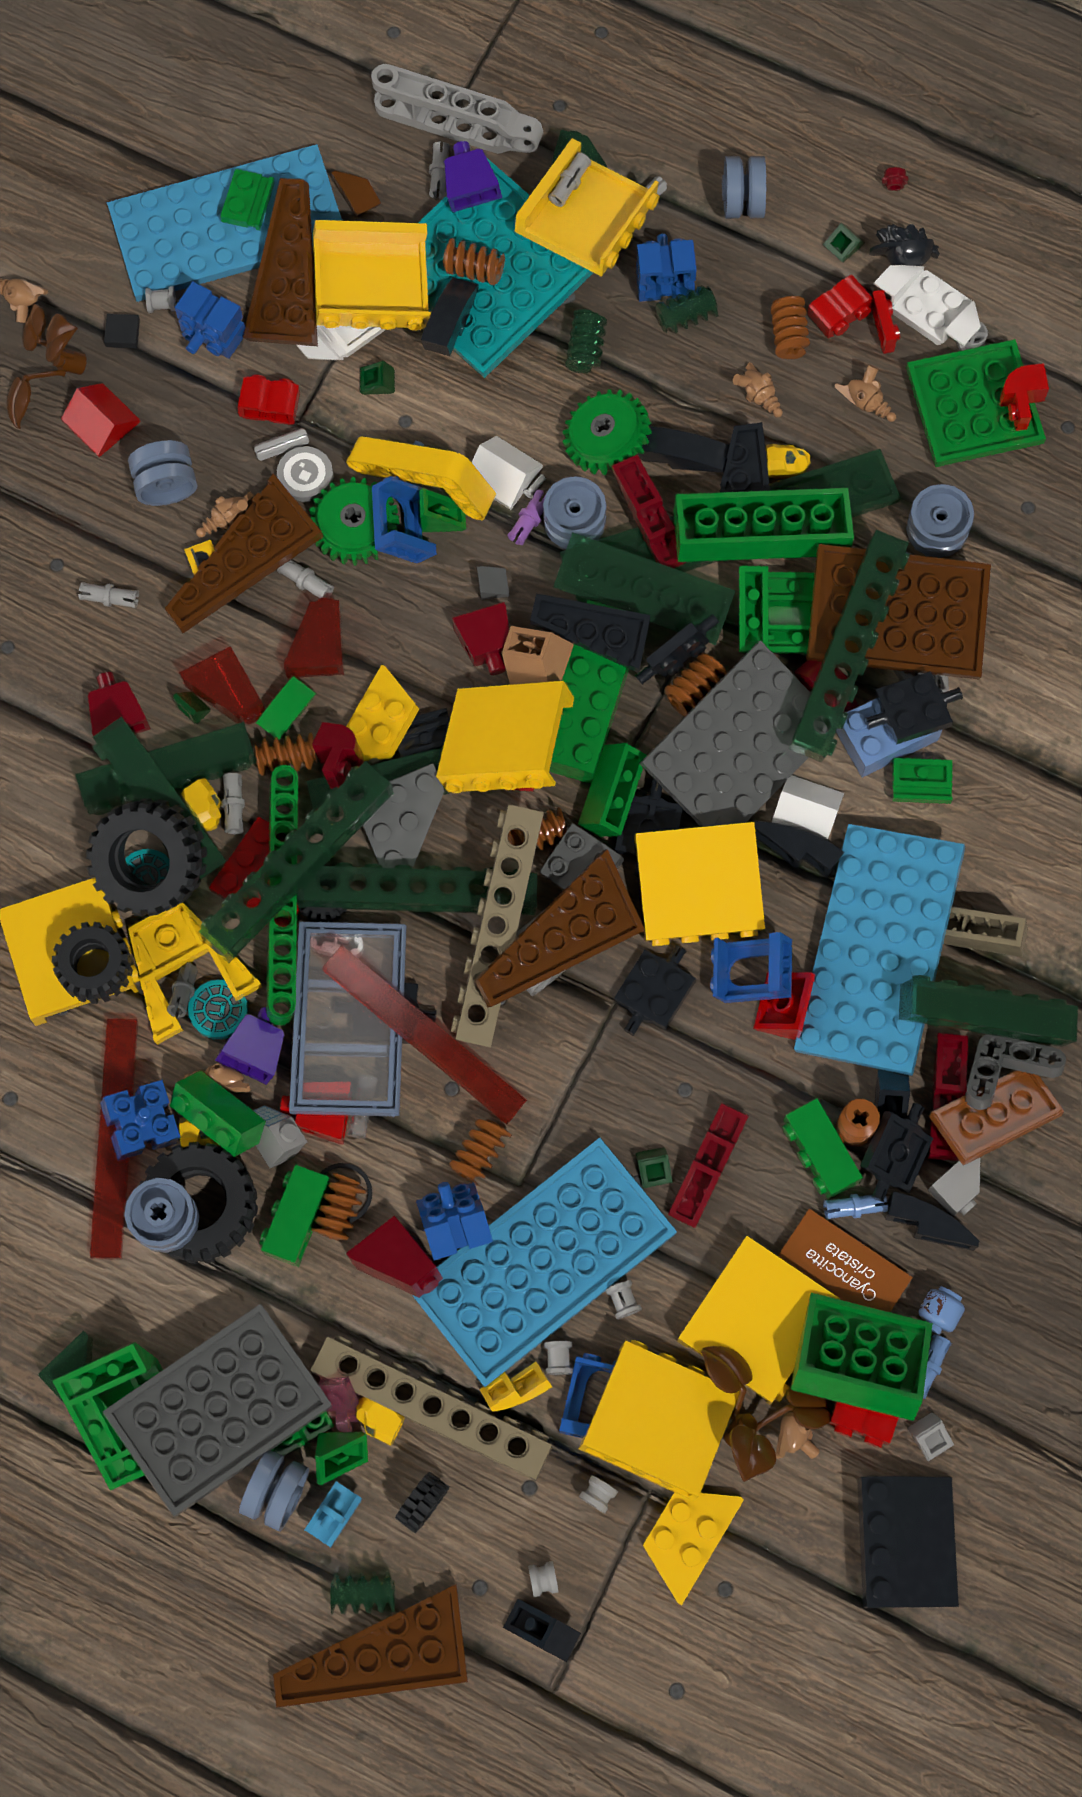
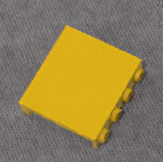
M572 138L516 214L515 232L602 277L608 267L611 269L614 267L620 250L628 247L634 230H639L642 227L648 210H654L660 197L657 194L659 182L655 180L648 189L591 160V165L580 179L581 184L572 191L565 205L562 207L554 205L548 196L560 181L563 170H567L575 158L574 156L581 151V142Z
M315 220L313 252L316 325L325 326L326 328L352 326L355 329L380 327L384 330L408 328L414 331L425 328L431 315L428 308L425 250L427 224Z
M553 681L457 689L436 775L447 792H486L498 789H540L542 787L555 786L556 782L550 775L549 770L563 708L573 707L574 696L565 682Z
M754 822L636 833L634 835L635 848L637 849L645 941H652V946L670 945L669 939L681 938L682 943L699 942V936L711 935V941L714 938L724 940L729 939L728 933L740 932L741 938L758 936V930L765 929Z
M95 877L0 909L2 929L30 1020L35 1026L47 1023L46 1017L90 1003L89 1000H86L85 1003L81 1002L76 996L73 998L54 974L53 968L55 966L52 963V956H56V952L53 949L55 944L61 945V935L63 933L67 936L70 935L71 931L69 928L75 926L77 930L81 929V923L88 922L90 926H93L94 922H99L104 928L108 925L113 928L115 933L118 932L120 935L118 928L123 927L118 910L113 911L111 904L109 905L103 899L106 894L102 890L96 891L93 886L97 882ZM122 938L130 950L129 953L132 954L127 938ZM101 949L86 952L78 961L77 973L85 977L100 974L108 964V952ZM135 964L131 965L133 969L132 976H127L129 984L127 987L121 986L119 988L121 992L132 989L134 993L138 992L136 982L140 981V977Z
M746 1236L679 1336L677 1342L686 1348L690 1347L701 1356H703L701 1350L708 1346H722L740 1354L748 1363L753 1375L752 1381L745 1386L766 1399V1403L770 1405L774 1399L780 1402L790 1387L785 1382L791 1373H794L810 1294L815 1293L839 1300L840 1298Z
M625 1340L619 1349L620 1353L587 1433L583 1437L578 1449L694 1501L701 1493L738 1399L739 1391L732 1394L726 1393L717 1388L710 1378L704 1376L705 1372L700 1368L690 1365L686 1368L677 1364V1360L671 1355L665 1353L657 1355L648 1351V1346L636 1340L628 1342Z

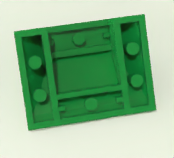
M739 566V652L747 653L757 642L762 641L772 653H807L815 573L768 572V566Z
M136 1342L53 1380L60 1397L110 1491L144 1476V1473L104 1416L103 1411L163 1371L159 1360Z

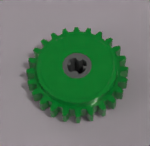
M608 389L606 394H601L598 391L597 395L593 398L587 396L586 402L583 404L579 402L577 404L579 408L576 411L570 412L572 419L565 421L568 429L563 430V435L566 438L563 440L566 453L576 466L579 465L584 472L589 469L593 475L598 470L603 475H606L608 470H612V465L638 453L643 454L642 445L649 444L646 435L652 434L648 426L651 424V420L644 405L641 404L638 398L634 399L631 393L625 396L622 390H618L616 394H613L612 390Z
M355 477L351 478L350 483H346L342 478L340 479V485L337 487L335 484L330 483L331 490L329 492L324 489L321 490L322 499H314V504L317 508H310L311 519L323 534V538L317 541L315 545L316 547L322 546L321 551L323 555L330 552L332 561H335L337 557H341L343 565L350 559L353 566H356L358 559H362L365 564H368V557L370 556L376 560L379 559L378 551L375 550L372 486L377 484V482L374 481L369 486L367 485L366 478H363L361 483H356ZM389 497L386 502L388 533L393 530L398 531L396 525L399 524V516L396 515L398 514L397 505H393L392 497ZM356 519L357 522L352 523L351 520Z

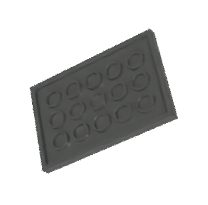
M759 641L639 764L700 827L746 823L786 782L787 778L837 728L835 725L836 719L762 641Z
M259 1304L103 1411V1414L173 1518H175L258 1460L265 1452L272 1450L332 1407V1404L262 1304Z

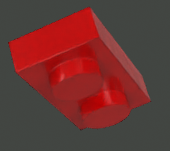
M883 290L873 291L871 311L883 354L891 353L895 350L896 342L900 340L898 325L893 324L891 318L893 316L892 302L890 299L886 300Z

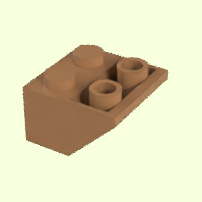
M511 626L502 651L510 685L562 681L574 644L551 632Z

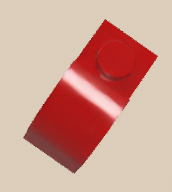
M1044 363L1021 366L1012 371L1005 381L999 404L1000 407L1008 406L1009 419L1014 421L1016 431L1027 430L1032 418L1029 403L1045 401L1049 385Z

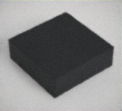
M107 314L105 346L137 348L140 325L139 315Z

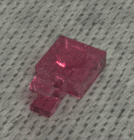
M349 1377L321 1379L318 1385L332 1404V1407L327 1411H336L338 1431L352 1432L350 1422H358L355 1408L359 1400Z

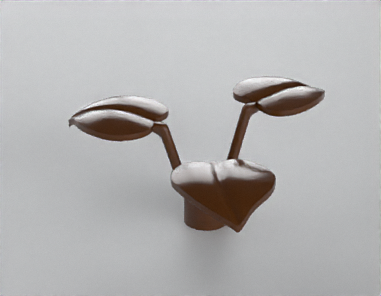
M36 304L33 305L24 326L23 345L28 351H33L37 343L45 346L47 361L53 363V366L57 367L58 370L27 374L23 376V379L21 377L14 379L7 397V410L11 422L17 429H21L20 423L30 402L31 386L29 381L31 379L51 376L64 377L66 372L81 375L85 370L87 362L85 353L65 349V346L78 329L65 316L61 314L54 315L47 329L46 341L42 338L41 335L45 330L46 318L43 309Z
M708 1346L701 1350L707 1373L715 1386L726 1393L732 1394L739 1391L734 1411L730 1416L732 1422L726 1427L723 1439L731 1447L743 1482L768 1472L776 1463V1452L773 1445L765 1436L757 1434L760 1428L788 1411H793L796 1422L807 1429H820L831 1421L833 1413L825 1398L793 1391L791 1387L787 1390V1399L790 1404L757 1423L752 1415L739 1414L747 1392L744 1385L750 1383L753 1379L748 1363L740 1354L726 1347Z

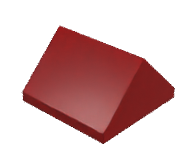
M103 383L77 388L61 418L62 422L98 457H101L141 422Z
M767 972L764 984H768L769 972ZM792 972L791 998L760 1000L753 1029L792 1040L800 1038L816 974L812 972Z

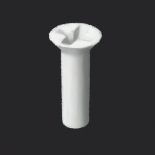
M541 474L528 489L523 490L528 498L532 499L533 493L546 480L545 476Z

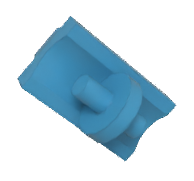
M336 1481L304 1530L331 1548L363 1499Z

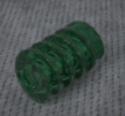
M702 285L698 286L696 292L692 289L688 290L686 296L678 294L676 301L673 298H668L666 305L663 302L656 304L657 317L665 333L670 328L674 334H677L678 324L684 330H687L688 320H691L697 326L698 316H701L706 322L708 321V312H711L715 318L719 316L717 301L709 286H706V288Z
M578 309L573 313V328L570 331L571 338L568 343L569 348L565 365L575 373H588L592 368H597L601 365V360L598 358L603 354L600 347L604 345V339L601 337L606 335V330L603 327L608 324V321L596 312Z
M373 1571L370 1581L366 1580L364 1572H360L358 1580L355 1582L351 1572H347L344 1582H341L338 1573L334 1574L330 1586L331 1615L334 1613L336 1605H338L341 1614H346L349 1605H351L354 1614H358L361 1604L364 1605L367 1613L372 1612L374 1604L377 1605L379 1612L383 1613L387 1603H389L392 1612H395V1580H392L389 1571H385L381 1581L376 1571Z

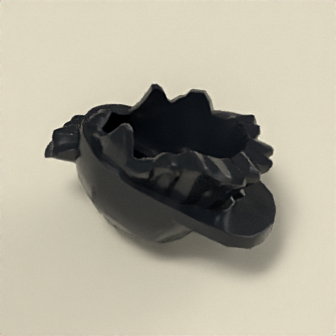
M892 224L888 225L887 228L877 230L876 236L881 244L873 246L869 251L871 256L886 255L891 265L922 266L930 257L938 259L940 254L938 251L939 246L934 244L933 239L927 238L925 229L922 227L918 231L913 224H909L906 228Z

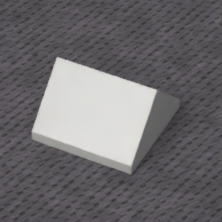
M498 436L480 444L472 460V464L495 491L496 496L494 500L510 510L524 493L523 490L528 488L543 468L541 463Z
M791 775L787 778L781 792L772 823L792 826L828 841L844 793Z

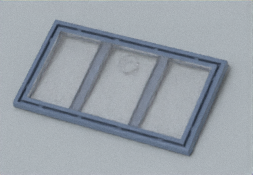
M299 922L290 1114L399 1116L407 929L405 924Z

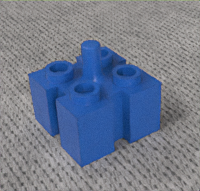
M660 234L657 236V242L647 241L643 244H637L636 279L639 302L661 300L662 296H672V299L694 297V281H696L697 269L693 240L674 239L668 245L667 235Z
M192 281L174 307L179 319L178 322L182 335L189 341L186 350L191 354H196L202 343L207 344L206 349L213 355H222L230 359L244 335L245 324L241 321L243 318L241 307L222 296L218 298L212 295V291Z
M163 1080L139 1086L135 1096L129 1097L127 1090L103 1097L100 1105L107 1126L115 1124L116 1128L111 1140L118 1161L142 1154L147 1144L151 1143L152 1149L156 1150L176 1144L180 1139L174 1115L166 1116L164 1112L170 1102Z
M442 1182L438 1185L439 1193H430L422 1199L416 1200L434 1260L456 1254L459 1248L469 1246V1249L493 1242L474 1182L459 1184L452 1189L448 1182Z

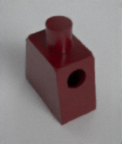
M505 602L453 617L454 632L473 666L487 664L489 673L492 676L505 672L506 667L502 651L509 633Z
M112 672L99 674L96 677L99 689L88 693L92 734L97 745L99 746L150 730L147 718L128 682L116 683Z

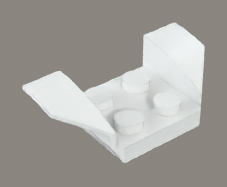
M890 265L874 282V285L892 296L893 315L936 345L943 344L950 336L965 346L980 329L975 302L928 270L924 271V266Z
M317 325L318 347L297 345V347L308 359L343 360V357H349L385 330L380 327L355 329L352 326L326 328L325 326Z

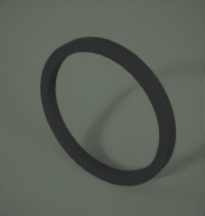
M348 1163L330 1165L322 1170L320 1174L325 1175L337 1168H348L359 1173L367 1184L368 1198L365 1206L358 1213L357 1217L347 1218L349 1222H354L366 1213L371 1204L373 1195L371 1182L368 1176L355 1165ZM320 1212V1216L325 1217V1215L322 1212Z

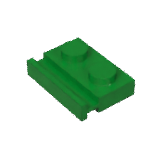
M235 169L221 212V222L246 228L251 226L260 231L275 184L274 177L266 178L262 177V174Z
M894 758L892 762V802L951 804L952 760Z

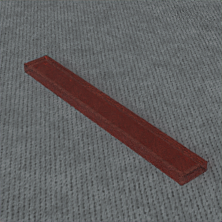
M341 945L321 969L506 1125L527 1101L344 946Z
M107 1019L101 1101L105 1096L126 1090L129 1097H132L134 1094L138 1037L137 1019ZM102 1108L100 1110L90 1258L122 1260L129 1158L117 1160L111 1140L113 1133L116 1131L115 1124L107 1126Z

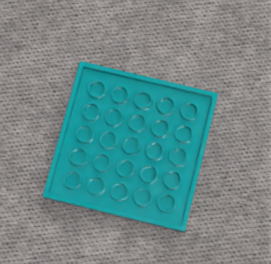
M488 158L487 160L498 180L503 198L452 212L446 195L418 222L427 224L425 250L429 312L432 313L440 295L452 277L479 284V289L461 336L458 335L453 350L484 378L593 274L592 271L515 232L516 214L530 195ZM450 238L455 239V247H458L462 240L466 243V250L474 243L476 244L477 253H479L482 246H486L487 255L490 254L493 248L497 249V258H500L504 253L505 264L499 282L496 285H490L488 280L482 283L477 278L474 280L468 279L467 275L459 277L456 273L453 275L447 274L446 269L443 267V256Z

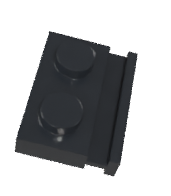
M447 708L415 716L398 746L402 763L442 752L450 722Z

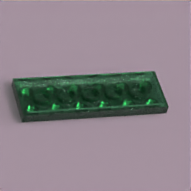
M574 532L571 534L553 585L554 588L590 601L626 611L651 615L650 622L680 632L691 622L694 625L700 624L713 613L720 622L706 633L710 640L709 643L713 645L717 644L735 594V590Z

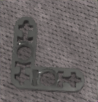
M997 1034L984 1035L979 1040L967 1085L966 1102L970 1107L977 1110L990 1107L993 1103L1002 1067L1055 1078L1062 1075L1066 1064V1056L1061 1050L1054 1047ZM989 1047L995 1048L993 1058L987 1056ZM1024 1052L1030 1058L1020 1060L1014 1056V1053ZM1035 1056L1039 1057L1038 1062H1035ZM1049 1060L1054 1061V1065L1048 1064ZM987 1067L994 1074L985 1076L979 1073L978 1069ZM979 1085L985 1087L982 1097L976 1096Z

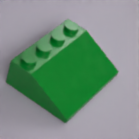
M811 1293L795 1361L791 1390L914 1421L923 1401L933 1323Z

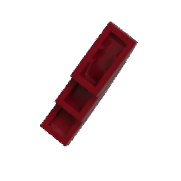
M635 455L612 465L613 473L661 572L665 573L687 563L678 562L675 527L665 511L663 500L639 456Z
M938 1033L931 1112L965 1096L968 1036ZM930 1118L929 1136L934 1139L929 1148L928 1158L959 1161Z
M723 1102L721 1103L668 1213L669 1216L696 1228L748 1120V1114Z

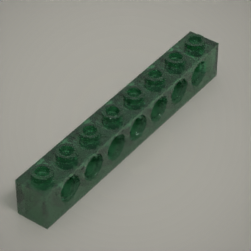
M877 529L871 536L790 743V750L822 762L827 755L832 756L838 741L833 739L837 728L842 730L848 716L844 709L847 702H853L858 690V686L854 685L858 675L863 676L869 662L865 655L868 648H874L879 633L875 632L878 622L883 623L889 610V606L885 605L889 595L894 596L900 582L899 579H896L899 568L904 570L910 553L906 552L909 542ZM876 562L886 563L889 572H880L876 567ZM866 588L875 589L878 592L879 598L876 600L870 599L866 595ZM855 615H864L868 619V626L859 625L856 622ZM853 641L856 643L858 652H849L845 647V642ZM835 668L845 669L848 678L846 680L837 678L834 672ZM831 694L835 696L837 706H828L824 701V695ZM814 721L825 723L827 733L820 734L816 732L813 726Z
M366 761L360 767L355 766L346 776V781L339 788L335 787L328 793L325 803L319 809L314 808L305 818V823L298 830L294 829L286 836L284 844L280 849L270 852L263 862L264 865L257 872H251L244 879L243 886L235 894L231 893L225 898L222 908L215 915H209L202 922L201 929L198 931L202 940L225 961L230 963L394 794L392 784ZM356 792L364 794L360 800L354 801L350 799L351 795ZM335 813L344 815L340 821L333 822L329 820ZM315 834L323 835L321 841L317 843L309 842L311 836ZM294 855L303 857L297 864L288 863V860ZM278 876L282 878L281 882L275 886L267 884L268 880L272 877ZM252 898L261 899L256 907L246 906L247 902ZM232 919L240 920L236 928H225L228 921Z
M307 862L305 865H299L298 908L324 907L356 910L477 913L480 898L487 897L489 887L483 886L487 868H484L483 871H471V868L463 866L455 867L454 870H442L439 866H425L424 869H412L410 865L382 868L380 864H366L365 867H353L350 863H336L335 866H323L320 862ZM514 869L513 872L503 873L506 875H514L517 872V869ZM530 873L521 915H535L537 908V873ZM326 879H331L337 885L331 890H326L320 884ZM360 880L366 884V887L361 891H356L350 887V884L353 881ZM385 881H390L395 884L396 888L391 892H386L380 888V885ZM420 882L426 889L423 892L416 893L409 886L412 883ZM444 883H449L454 886L455 891L446 894L439 887ZM473 884H479L484 888L485 892L476 895L469 890V887ZM497 889L494 898L497 903L505 905L509 903L511 895L505 896Z

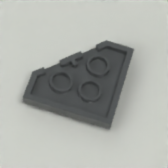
M433 763L351 797L385 879L413 868L444 793V788L436 777L437 772Z

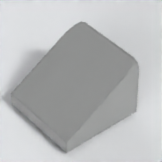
M934 1413L928 1414L908 1427L910 1435L927 1461H930L954 1445L942 1420Z

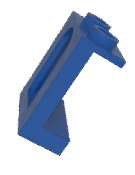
M390 476L372 486L375 550L416 564L437 555L436 544L425 541L422 538L419 490L422 487L420 485L410 484L400 480L398 477ZM389 497L396 499L403 508L405 533L396 530L387 532L386 502Z
M781 932L769 933V939L727 943L719 938H714V948L711 950V960L714 967L713 977L710 981L713 997L724 1003L791 998V938ZM769 956L768 984L737 986L732 982L730 971L736 961L743 958Z
M583 1353V1358L576 1357L559 1433L583 1439L589 1424L578 1422L586 1383L589 1377L598 1371H605L611 1374L616 1360H614L613 1365L602 1363L601 1357Z

